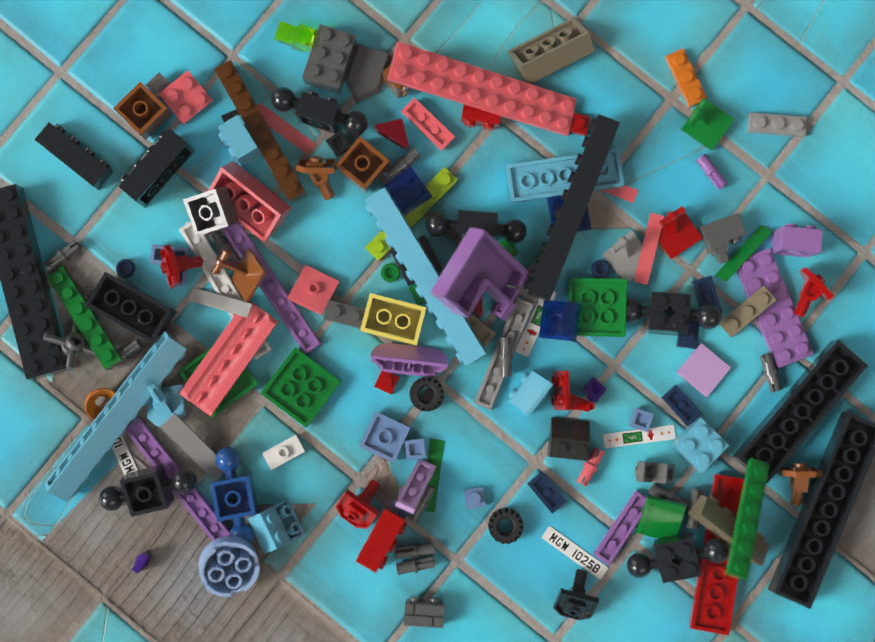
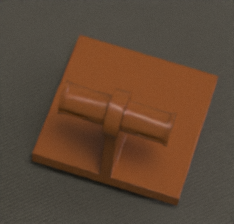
M224 248L220 257L216 258V264L211 271L215 275H219L222 267L235 271L231 280L245 302H249L267 271L252 249L247 250L241 262L227 260L231 251Z

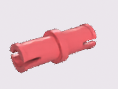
M595 447L588 461L584 462V468L576 482L581 484L585 478L583 482L585 487H588L594 472L597 473V467L605 452L600 450L596 457L599 449Z

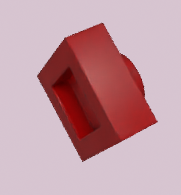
M574 113L569 133L586 136L590 117Z
M381 371L374 387L392 395L400 377Z

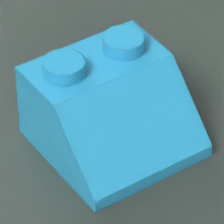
M534 371L526 372L520 379V382H522L518 389L514 387L508 395L511 398L508 402L527 416L531 415L553 385Z

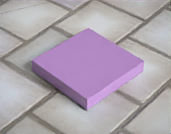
M700 343L676 373L703 396L708 397L731 367Z

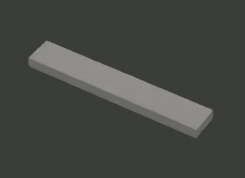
M519 297L515 299L514 304L516 306L508 317L500 338L512 337V355L516 351L534 303ZM500 339L474 400L475 404L490 410L493 408L505 376H500V359L498 357L500 355Z

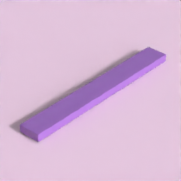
M238 222L221 228V231L241 260L247 250L252 249L267 271L259 287L305 355L321 345V342L294 302L288 300V293L242 225Z
M137 417L126 426L125 432L152 466L164 465L168 479H171L175 472L181 469L141 417ZM196 487L187 494H181L172 490L212 541L219 537L229 536L231 530L223 521L217 522L215 510Z

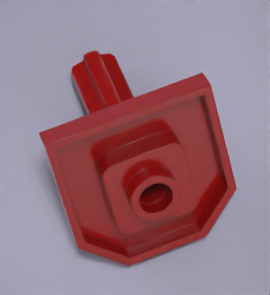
M170 245L164 246L160 251L162 262H160L163 274L166 273L170 289L176 288L180 283L179 273L203 266L204 260L200 256L188 257V255L175 257Z
M802 267L798 272L805 282L798 295L800 299L794 314L805 317L811 301H815L818 297L831 300L834 295L828 290L824 284L826 281L820 274L815 275L808 268Z
M370 480L359 496L347 489L336 505L340 517L356 528L368 529L380 512L370 505L371 499L380 488V484L375 480Z

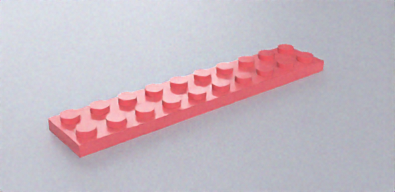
M399 41L396 43L387 78L388 81L563 136L569 135L577 101L576 98Z

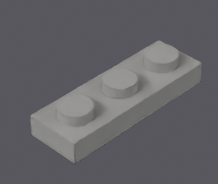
M749 113L747 133L805 137L807 117Z

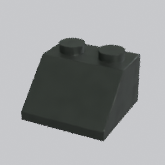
M551 418L547 456L588 461L590 422Z

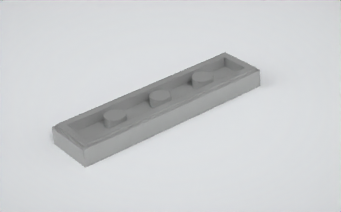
M176 413L160 426L214 481L224 473L216 464L217 454Z

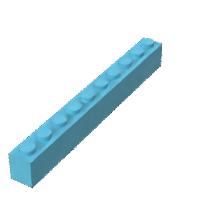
M384 187L365 199L367 211L370 215L374 214L377 219L375 224L381 232H385L387 236L385 240L389 247H394L397 254L395 256L401 265L404 263L407 271H405L410 281H415L417 285L415 289L421 298L424 296L426 299V308L430 314H435L438 319L435 322L441 331L444 329L447 337L445 338L451 347L454 346L457 350L456 357L461 364L464 362L467 366L485 355L487 351L467 318L451 312L443 305L444 303L440 302L430 293L440 274L389 190Z
M166 331L162 333L44 483L48 493L65 502L76 495L78 487L89 478L93 468L101 463L102 457L112 449L115 440L124 434L126 426L130 421L135 420L141 407L149 402L151 395L147 390L148 386H151V383H156L160 387L163 379L172 373L174 365L178 360L183 359L187 348L181 341Z

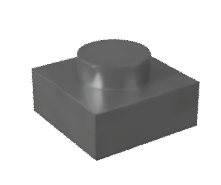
M160 72L146 84L158 99L161 98L159 93L170 85Z

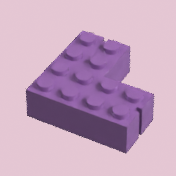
M470 227L430 293L440 302L444 303L443 305L454 314L469 318L484 291L496 302L512 305L520 291L507 287L506 284L522 288L530 273L485 230Z

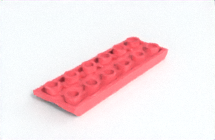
M251 301L247 302L252 304L248 317L235 314L180 392L181 396L210 416L214 414L279 322Z

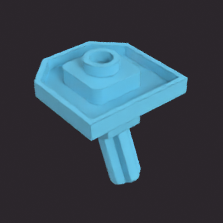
M151 383V386H148L147 390L151 396L147 403V418L157 427H160L174 413L181 419L185 416V398L180 395L184 385L160 388L156 383Z

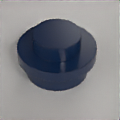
M122 259L116 265V272L120 277L130 278L135 273V264L129 259Z
M597 260L591 265V274L595 278L603 279L608 276L610 266L606 261Z

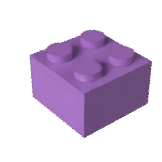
M785 224V226L773 231L771 252L774 255L805 258L820 254L823 230L816 229V226L797 228L796 224Z

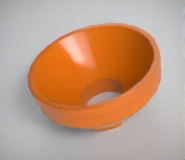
M97 388L90 392L84 403L88 417L94 421L116 392L109 388ZM103 396L106 398L105 404L101 406L95 404V400L98 397Z

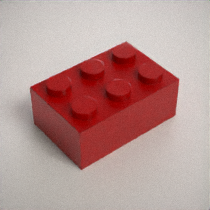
M385 506L355 561L375 573L378 569L382 570L388 559L386 554L388 551L392 553L398 541L395 539L397 534L402 535L407 526V522H405L406 516H399L394 512L395 510L388 506Z

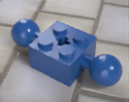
M224 447L216 455V464L225 472L226 479L210 483L216 520L219 522L233 519L234 527L231 529L229 536L242 538L252 544L254 532L245 523L244 517L259 513L253 476L250 474L237 477L236 468L241 461L240 454L233 447ZM234 493L238 495L239 498L237 500V503L235 502V500L231 499V496H233Z

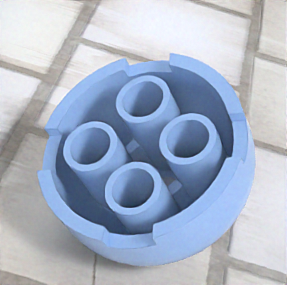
M223 536L213 540L204 548L199 559L201 581L209 592L217 596L232 597V594L243 590L247 591L255 583L259 575L260 565L255 549L249 542L236 536Z

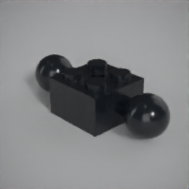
M280 87L273 92L271 97L272 105L278 111L287 112L292 108L296 109L295 114L300 123L333 134L336 133L338 124L344 125L345 130L354 136L363 134L368 127L367 117L362 112L352 111L344 114L337 100L330 97L326 99L321 98L319 94L312 91L308 93L302 92L299 99L295 97L291 89Z
M459 210L457 221L449 220L441 212H435L426 220V229L432 236L441 237L448 231L457 232L456 238L460 239V242L470 227L485 230L494 239L496 235L503 236L506 241L513 244L523 241L527 234L526 225L521 220L511 219L504 225L497 224L498 213Z
M651 292L650 307L642 306L635 299H627L626 323H635L641 317L649 318L648 334L687 337L689 321H696L705 329H713L720 324L722 315L720 310L711 304L704 305L699 310H690L691 294ZM668 311L674 313L670 318L666 314Z
M164 465L129 472L119 480L122 490L116 486L104 488L99 495V503L105 510L115 511L126 501L131 517L168 509L175 501L172 490L181 494L192 492L197 485V477L189 469H180L175 472L171 479H168Z
M693 532L654 539L653 546L656 556L648 557L643 553H635L629 557L627 569L632 576L644 578L651 572V569L659 568L663 583L702 576L700 560L708 559L713 563H722L728 559L730 548L727 542L721 538H712L707 541L705 547L697 548ZM675 555H678L681 560L674 559Z

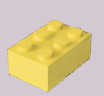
M370 293L360 331L417 346L426 307Z

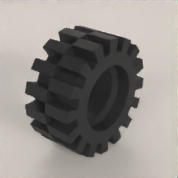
M419 378L410 388V400L421 411H433L443 402L444 389L440 382L434 378ZM423 387H431L434 390V398L429 402H424L419 396V392Z
M500 508L492 513L493 515L489 518L488 528L495 541L501 544L516 542L524 530V524L520 515L513 509ZM507 518L513 522L511 532L502 533L499 530L498 524L502 519Z

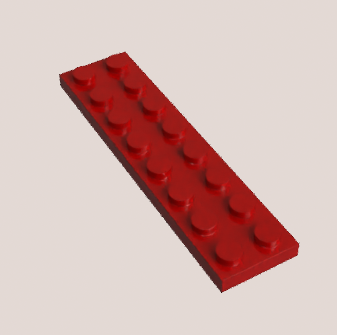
M714 474L711 496L719 501L718 506L722 509L726 507L734 513L733 517L737 519L744 479ZM706 527L702 547H705V544L710 539L718 538ZM708 559L700 560L702 576L697 577L689 628L729 636L738 578L726 575L728 559L722 563H713Z

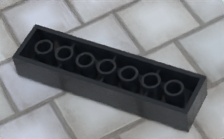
M839 340L830 341L732 457L746 469L748 460L751 458L770 464L766 482L768 483L868 365Z

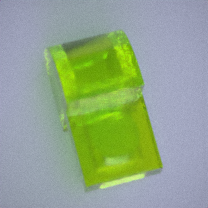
M280 21L274 40L289 45L294 50L310 52L317 30L300 23L296 27Z

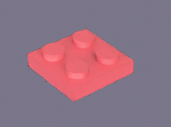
M188 70L159 93L160 97L183 124L213 101Z

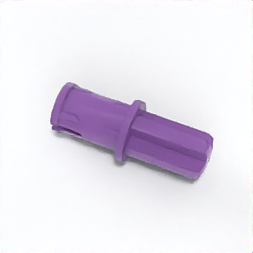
M706 153L696 160L706 173L705 176L710 178L717 189H721L727 184L726 180L717 170L718 167L714 166Z

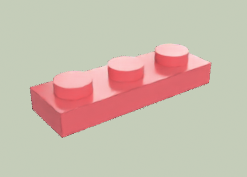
M415 97L401 111L441 151L455 139V136Z

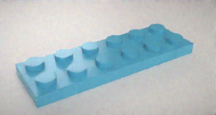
M619 148L609 150L593 191L624 187ZM578 154L506 165L511 203L562 196L564 189L568 190L570 183L567 181L571 171L575 172L577 165L574 163Z

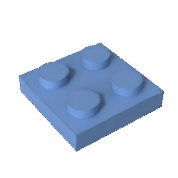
M375 411L359 447L394 463L410 427Z

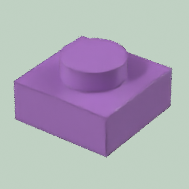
M496 302L491 313L506 321L516 304L507 305Z

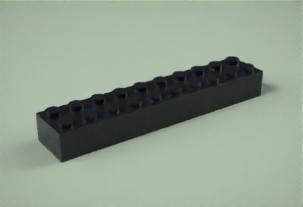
M17 184L0 188V281L26 380H36L67 371V357L61 352V345L43 340L45 333L63 337L24 189Z
M841 412L818 469L823 470V476L814 477L768 587L769 591L811 609L874 457L875 423L850 412Z

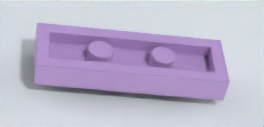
M418 459L395 506L414 514L435 472L436 466Z

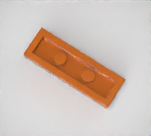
M682 48L667 55L665 59L688 108L699 104L702 98L707 100L706 94L684 49Z

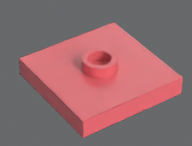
M305 265L288 296V300L323 315L328 300H331L339 285V281Z

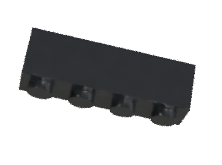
M48 122L34 140L90 185L99 190L113 173L108 169L110 165L103 159L99 161L93 157L95 153L89 148L85 147L83 149L80 147L79 144L81 142L74 136H66L64 134L66 130L59 124L54 126Z

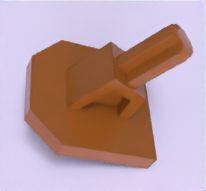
M313 156L309 159L298 161L296 171L309 173L314 185L319 187L325 200H330L335 196L328 179L329 174L335 173L337 159H322L320 156Z
M794 463V466L781 467L776 474L790 477V486L792 488L790 503L798 507L803 502L804 492L808 490L809 477L823 476V470L807 467L806 463Z

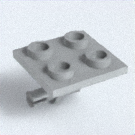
M630 231L624 237L618 238V242L604 252L602 256L621 279H627L629 282L635 277L643 244L635 233Z

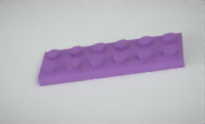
M770 248L751 255L736 272L747 299L763 285L776 299L774 303L756 317L768 350L772 353L776 369L813 355L814 353L799 317L794 314V305Z

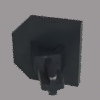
M577 569L573 586L570 590L560 589L553 608L560 616L575 620L590 619L599 604V598L585 595L586 590L584 587L587 571Z

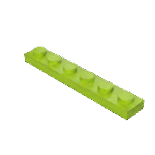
M445 167L401 210L411 228L458 182V179ZM384 231L380 232L365 247L378 262L392 249L385 240L387 236Z

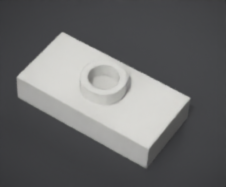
M296 434L262 454L270 469L273 470L304 453L305 449Z

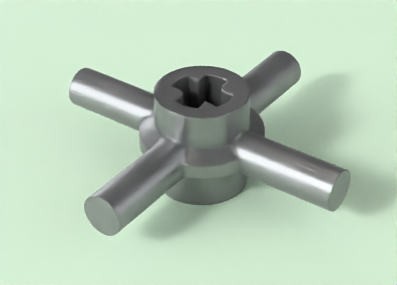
M74 320L71 322L70 334L64 336V338L45 333L43 337L44 341L61 345V352L67 357V371L74 370L75 356L80 355L82 352L96 356L91 347L85 345V339L78 333L79 328Z

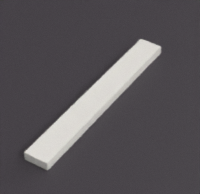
M191 222L179 228L194 256H200L204 260L201 268L216 293L244 302L224 267H222L219 275L212 273L211 270L215 266V260L218 256L206 235L196 236ZM228 312L232 319L235 316V314ZM267 339L254 356L255 360L273 350Z

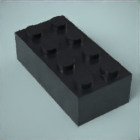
M173 130L164 131L159 136V141L148 148L146 156L134 164L130 174L123 176L118 187L145 208L195 151Z
M104 272L86 303V306L153 344L167 330L177 312L107 272Z

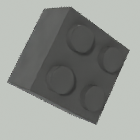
M226 186L183 200L196 236L239 222Z

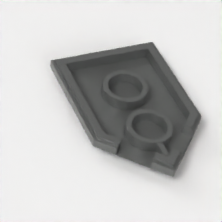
M356 45L345 82L357 104L381 92L384 83L382 71L390 65L391 55L362 45Z

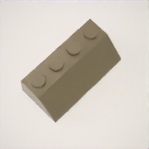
M573 17L507 52L522 80L533 84L539 79L551 75L555 71L569 66L581 58L587 57L595 50L589 31Z
M701 495L688 514L718 538L725 540L731 547L736 519L733 517L734 513L726 507L722 509L718 506L719 501L711 495L708 497ZM757 532L751 562L762 567L769 544L764 541L765 537Z

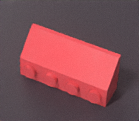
M234 161L220 168L208 190L226 186L239 223L263 242H266L283 223L292 208Z

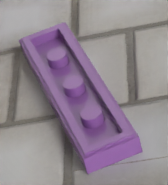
M637 490L634 491L593 552V555L610 566L640 521L642 508L647 497Z

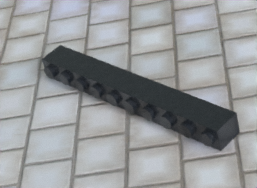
M598 114L596 119L592 118L588 128L591 130L589 137L585 136L581 147H584L583 153H578L574 163L577 165L575 172L571 171L567 181L570 183L568 190L564 189L560 198L563 200L562 206H557L553 216L556 218L554 225L550 224L546 234L549 236L547 243L543 242L539 253H542L540 261H535L532 269L535 271L533 279L529 277L525 288L528 289V295L546 302L550 301L620 122Z

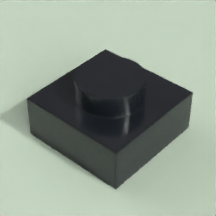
M341 130L326 140V143L336 157L346 152L352 146Z

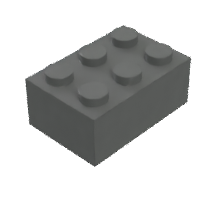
M320 24L302 76L304 84L340 95L357 45L356 35Z

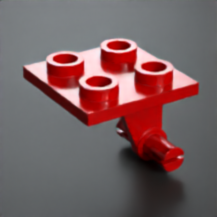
M683 206L674 212L670 211L668 216L659 221L662 228L658 242L670 260L703 239L687 216Z
M569 371L554 372V375L551 377L552 387H554L551 403L554 406V410H582L589 412L595 408L593 402L569 393Z

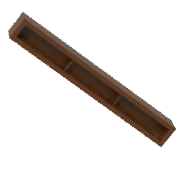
M229 60L215 68L216 74L289 203L293 204L307 196L232 61Z

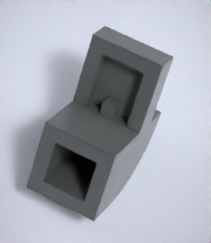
M638 461L635 468L636 481L673 484L675 464Z

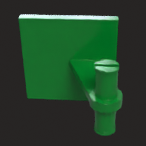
M702 98L681 130L712 151L732 124L734 118Z

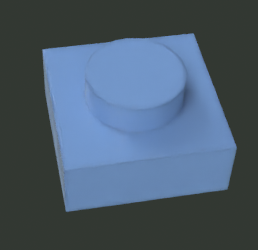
M634 408L629 426L648 432L654 414Z
M424 438L405 441L407 460L426 458Z
M483 486L464 490L467 509L486 506Z

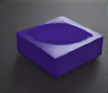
M592 377L580 392L595 404L607 389L597 379Z
M145 551L138 555L132 571L136 573L142 572L151 559L152 554Z

